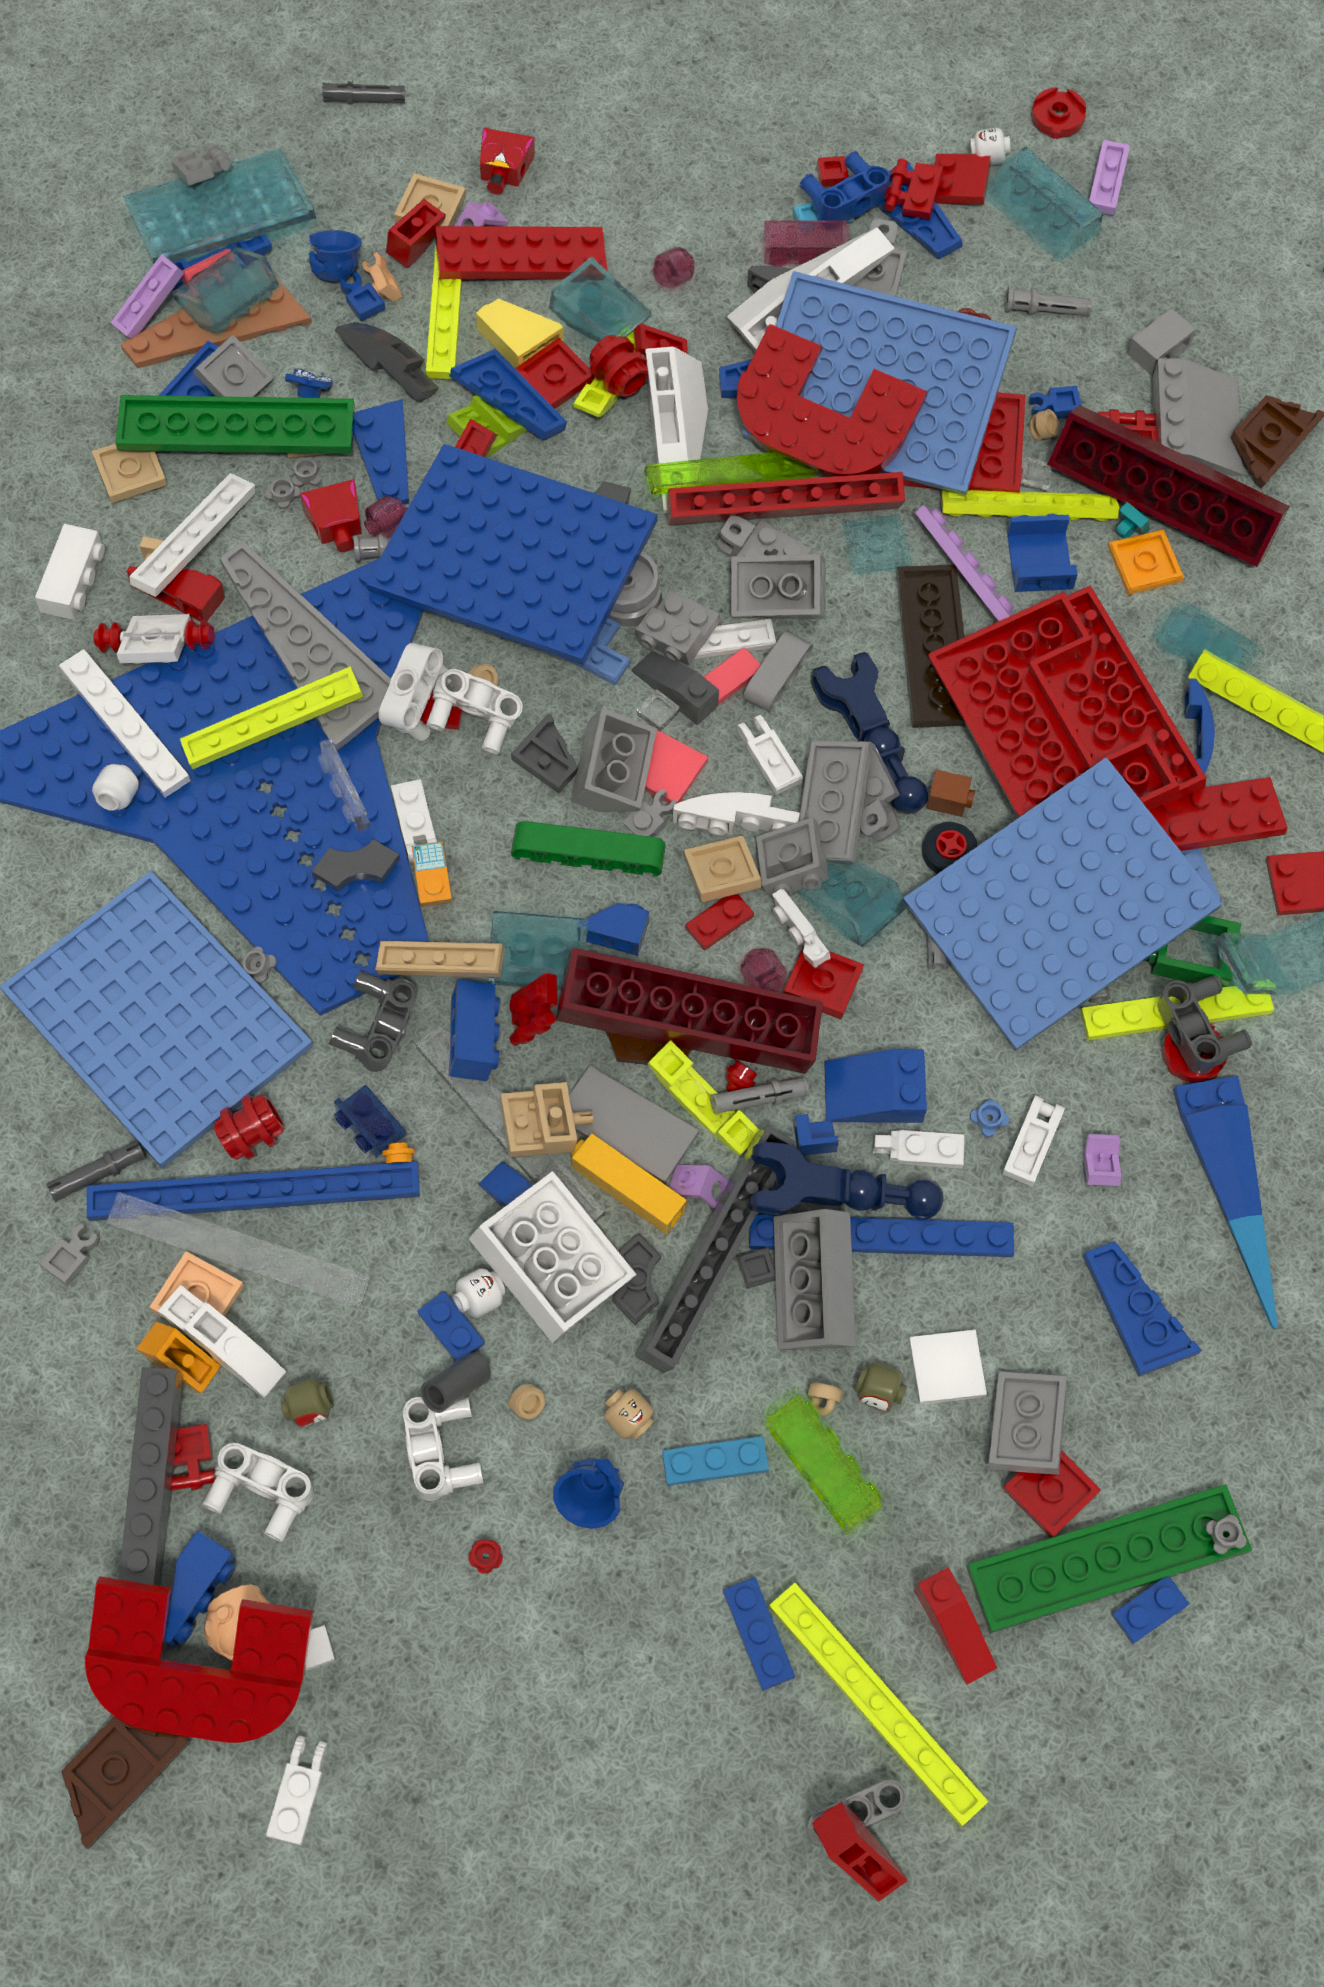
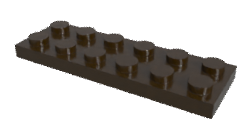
M956 565L897 567L896 575L912 728L966 726L928 659L929 653L965 637Z

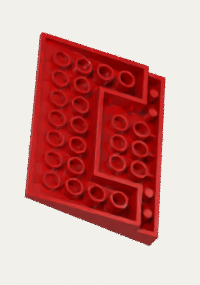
M1091 585L1068 596L1064 592L1059 593L928 654L929 661L1018 818L1106 757L1148 810L1205 789L1207 779Z

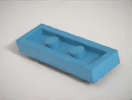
M764 1436L662 1450L667 1486L769 1471Z

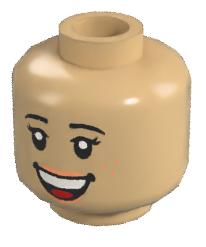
M618 1389L605 1401L609 1408L604 1413V1420L622 1439L632 1437L636 1440L654 1422L651 1419L654 1409L635 1389H629L625 1393Z

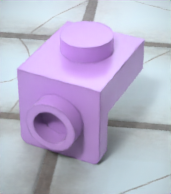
M1089 1134L1087 1136L1084 1151L1087 1185L1120 1186L1122 1175L1118 1156L1121 1142L1119 1135Z

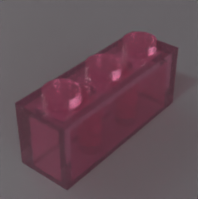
M764 221V264H772L777 267L784 266L785 264L802 265L848 242V221Z

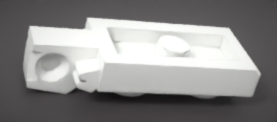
M780 889L773 893L772 896L776 907L772 908V911L781 925L784 923L790 928L788 932L797 946L801 944L804 946L803 954L805 959L814 968L831 958L829 951L817 937L815 929L785 890Z
M908 1130L891 1131V1135H875L873 1153L890 1154V1161H896L897 1164L962 1169L964 1165V1135Z

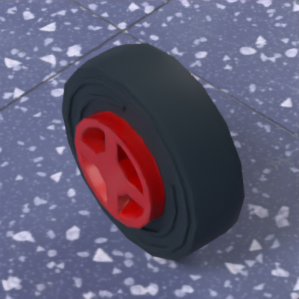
M956 822L940 823L935 825L925 836L922 844L923 859L927 866L938 874L978 846L977 840L973 832L962 824Z

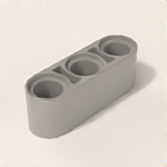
M786 630L748 683L743 698L768 712H772V705L775 701L779 702L788 688L786 685L789 680H794L803 667L802 661L805 657L809 658L813 644Z
M885 1780L827 1806L811 1816L806 1827L807 1837L814 1845L823 1847L819 1837L814 1832L812 1822L821 1817L827 1809L836 1806L840 1802L844 1803L847 1807L852 1804L861 1806L865 1811L863 1824L867 1828L893 1817L900 1812L906 1803L905 1789L895 1780ZM888 1789L896 1794L898 1799L896 1807L887 1808L882 1805L879 1799V1794L882 1790Z

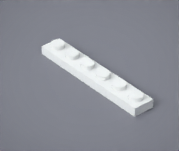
M230 473L130 575V585L156 597L255 494V484Z
M85 649L59 665L63 675L165 798L190 782L187 772Z

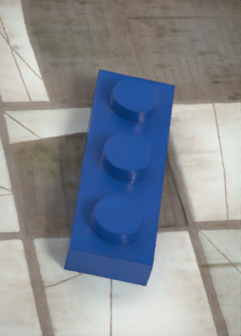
M756 1577L724 1589V1597L761 1690L764 1691L794 1679L795 1674Z

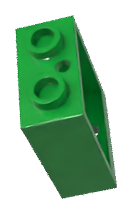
M1208 916L1190 928V930L1222 937L1217 968L1166 957L1168 945H1166L1148 958V963L1153 964L1151 974L1190 983L1216 975L1222 987H1228L1233 977L1241 923Z

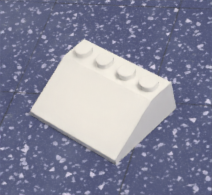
M553 1171L481 1224L469 1238L471 1243L552 1343L637 1275Z

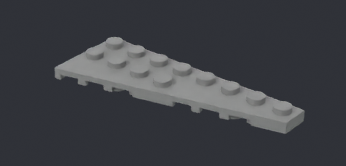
M242 540L220 557L221 565L296 688L303 687L350 666L354 672L364 697L315 717L332 747L338 751L379 718V709L390 685L391 678Z

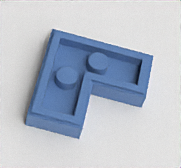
M607 618L584 665L572 661L569 662L616 686L631 664L630 658L607 647L620 629V623Z

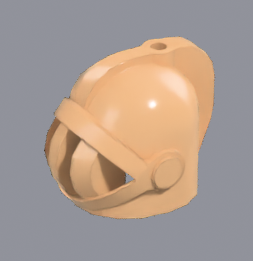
M242 1585L230 1589L212 1600L208 1605L204 1636L209 1646L216 1653L227 1657L231 1661L233 1659L239 1607L242 1599L270 1603L263 1596L258 1586Z

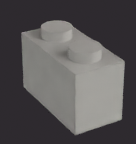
M1171 308L1165 314L1157 315L1149 326L1143 330H1137L1131 336L1127 355L1152 376L1157 359H1174L1191 346L1196 329Z

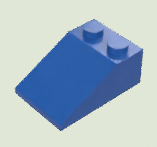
M890 1049L825 1061L826 1121L923 1123L927 1111L924 1049Z

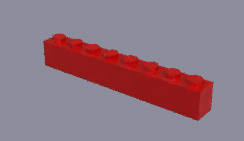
M903 472L669 488L666 494L668 525L727 521L732 515L747 520L899 509L905 502Z

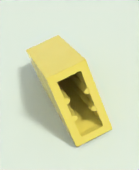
M499 298L490 304L484 305L476 312L477 330L514 368L558 337L564 342L563 326L560 323Z

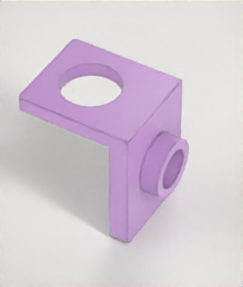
M468 202L455 226H464L467 219H471L474 226H484L485 224L505 226L509 221L489 202Z
M677 1165L669 1188L685 1198H700L715 1209L730 1181L711 1166ZM716 1181L721 1187V1194L717 1200L712 1196V1186Z

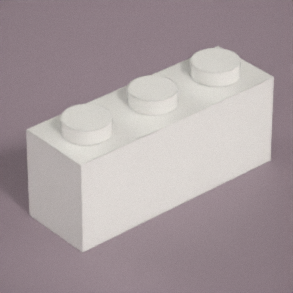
M68 524L63 525L35 596L41 613L75 620L78 610L82 611L86 603L85 591L87 586L93 585L95 565L97 561H102L105 553V546L101 542L98 531Z

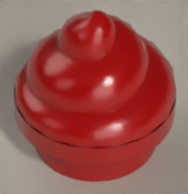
M738 1060L732 1066L728 1065L726 1068L725 1079L728 1082L726 1085L728 1092L750 1088L756 1083L753 1080L757 1073Z

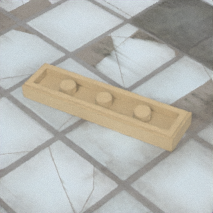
M380 941L375 970L379 975L501 978L505 947L503 944Z

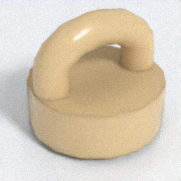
M1052 410L1039 411L1032 416L1029 430L1035 440H1047L1057 436L1059 424Z
M476 664L469 671V674L474 677L485 679L496 686L498 684L497 671L489 664Z
M812 1382L809 1385L807 1396L812 1398L811 1409L814 1414L826 1416L831 1413L835 1403L841 1402L843 1391L838 1387ZM820 1400L827 1401L825 1407L821 1408L819 1406Z
M531 1384L519 1386L508 1400V1407L524 1420H531L537 1417L545 1406L544 1393Z

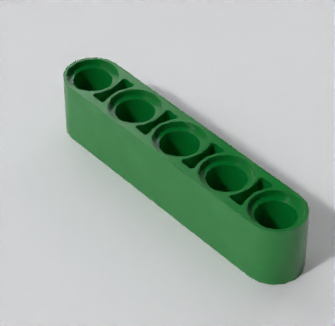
M523 821L518 822L515 826L511 856L517 860L523 857L530 858V861L551 864V861L561 862L560 865L573 867L588 865L591 866V869L605 871L620 869L622 873L643 875V872L652 873L653 877H657L662 873L666 844L663 840L650 836Z

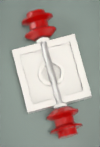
M190 614L132 616L126 631H123L117 622L112 623L110 629H108L105 623H100L98 629L94 631L93 638L95 646L99 647L102 653H107L109 647H112L113 651L117 653L120 663L178 662L185 643L190 650H195L197 644H201L204 650L209 649L210 644L214 642L215 633L213 626L209 625L206 619H202L200 625L196 626L195 621L191 620Z

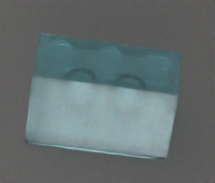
M235 247L171 294L200 328L216 333L226 329L229 325L228 323L236 317L248 313L250 307L258 301L269 298L272 291L280 285L265 256Z
M1189 601L1173 608L1156 636V639L1162 642L1161 646L1165 650L1173 654L1179 652L1187 657L1186 662L1194 667L1205 649L1246 672L1263 650V647Z
M493 911L490 943L503 944L505 953L501 978L487 977L488 983L524 987L541 975L550 973L557 975V990H561L565 963L572 948L587 950L589 919Z

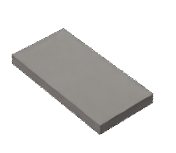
M811 740L799 821L810 817L816 820L821 849L826 854L827 863L855 864L872 744L870 742Z
M592 1066L588 1067L569 1095L573 1112L590 1110L593 1112V1124L575 1125L576 1133L586 1139L591 1133L663 1184L667 1183L675 1168L699 1134V1129Z

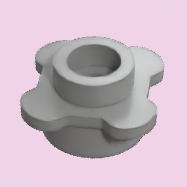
M301 458L292 464L291 468L294 471L292 483L295 486L301 487L303 484L316 486L320 484L321 477L318 475V470L321 466L318 461L310 458Z
M281 477L271 483L270 489L266 490L265 495L268 500H274L278 503L279 508L285 509L290 506V502L294 498L300 496L301 491L299 487L293 485L290 479Z
M255 947L244 956L242 968L252 975L257 983H263L267 980V974L271 968L276 966L277 959L273 955L265 954L263 948Z
M1227 1515L1219 1522L1212 1520L1206 1525V1532L1212 1536L1214 1541L1213 1549L1216 1553L1225 1554L1228 1549L1234 1547L1241 1549L1245 1546L1246 1537L1243 1535L1238 1518L1234 1515ZM1223 1532H1228L1229 1537H1224Z

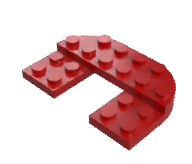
M769 323L746 372H742L738 383V409L750 437L770 453L775 451L822 472L825 477L864 475L874 472L877 474L886 468L900 452L927 397V391L874 369L851 417L849 418L800 396L822 352V346Z
M99 1576L95 1589L89 1648L85 1654V1672L93 1694L100 1704L114 1717L130 1726L143 1730L217 1742L241 1743L255 1740L271 1733L291 1714L304 1680L313 1610L242 1599L239 1607L231 1671L162 1660L170 1587Z

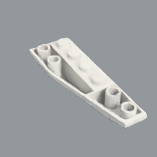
M876 227L770 280L730 313L727 318L756 352L769 323L774 326L777 324L793 271L853 286L893 253L895 248L879 228Z
M676 347L645 349L648 368L646 382L663 514L667 513L666 494L669 488L697 485L708 416L702 362Z

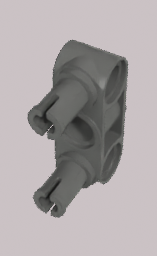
M360 970L353 989L378 998V1002L382 1003V1005L379 1006L369 1030V1036L364 1034L361 1037L336 1026L329 1045L356 1055L355 1059H358V1062H361L366 1069L378 1072L388 1066L396 1046L400 1043L410 1019L409 1014L416 1000L417 990L415 985L409 980L387 979V981H384ZM403 993L407 996L408 1001L398 1002L393 994ZM374 1048L380 1049L384 1052L385 1057L383 1059H376L370 1054L369 1050Z
M1216 975L1192 984L1181 981L1168 983L1157 1005L1158 1011L1168 1028L1170 1037L1178 1047L1188 1068L1195 1074L1200 1075L1208 1074L1215 1066L1226 1061L1228 1056L1249 1049L1252 1046L1251 1038L1245 1029L1221 1039L1216 1037L1207 1015L1201 1009L1198 1001L1220 994L1222 991V984ZM1168 997H1176L1181 1004L1171 1002ZM1197 1052L1207 1053L1210 1059L1201 1058Z

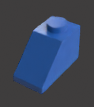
M617 903L579 922L578 940L638 956L649 924V911L644 910L643 907L637 904L630 903L625 905Z

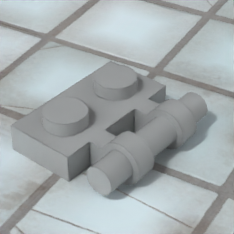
M210 143L205 146V152L199 154L197 151L185 150L178 153V157L170 160L174 171L189 186L213 178L216 172L228 170L231 166L229 156L218 145Z

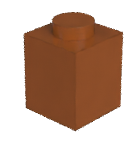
M936 769L927 809L963 817L965 807L971 808L975 790L970 789L972 777Z

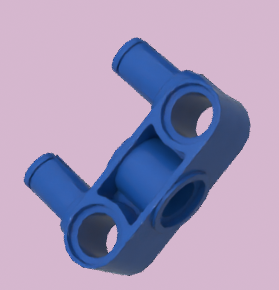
M853 151L845 158L844 164L852 171L854 176L848 177L828 189L824 188L813 174H808L801 180L800 188L812 200V205L818 212L817 220L825 227L833 228L862 215L867 210L884 202V195L888 189L890 179L889 172L880 166H870L857 151Z

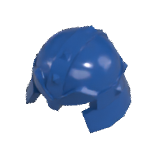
M326 230L309 235L311 246L316 247L317 252H309L311 272L315 273L322 281H340V279L345 280L352 276V273L357 269L358 258L360 257L359 251L362 245V239L358 235L340 230Z
M587 1458L574 1462L567 1472L558 1479L553 1488V1501L557 1511L567 1521L584 1528L605 1527L614 1521L620 1512L619 1497L624 1486V1482L618 1474L619 1469L615 1468L609 1459Z

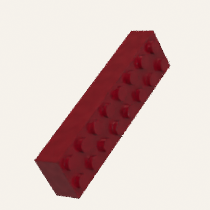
M1078 405L1069 413L1047 465L1118 500L1125 503L1128 502L1133 507L1256 567L1265 558L1290 508L1289 505L1081 405Z
M572 948L565 963L556 1021L667 1044L671 1040L677 1047L806 1074L816 1061L823 1002Z

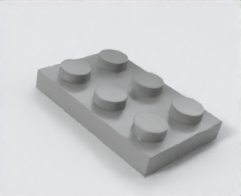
M999 1371L989 1457L990 1470L1059 1475L1068 1383L1067 1376Z

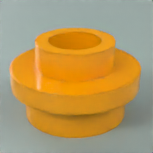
M408 1143L388 1144V1150L382 1151V1157L386 1158V1164L412 1162V1156L415 1155V1149L408 1148Z

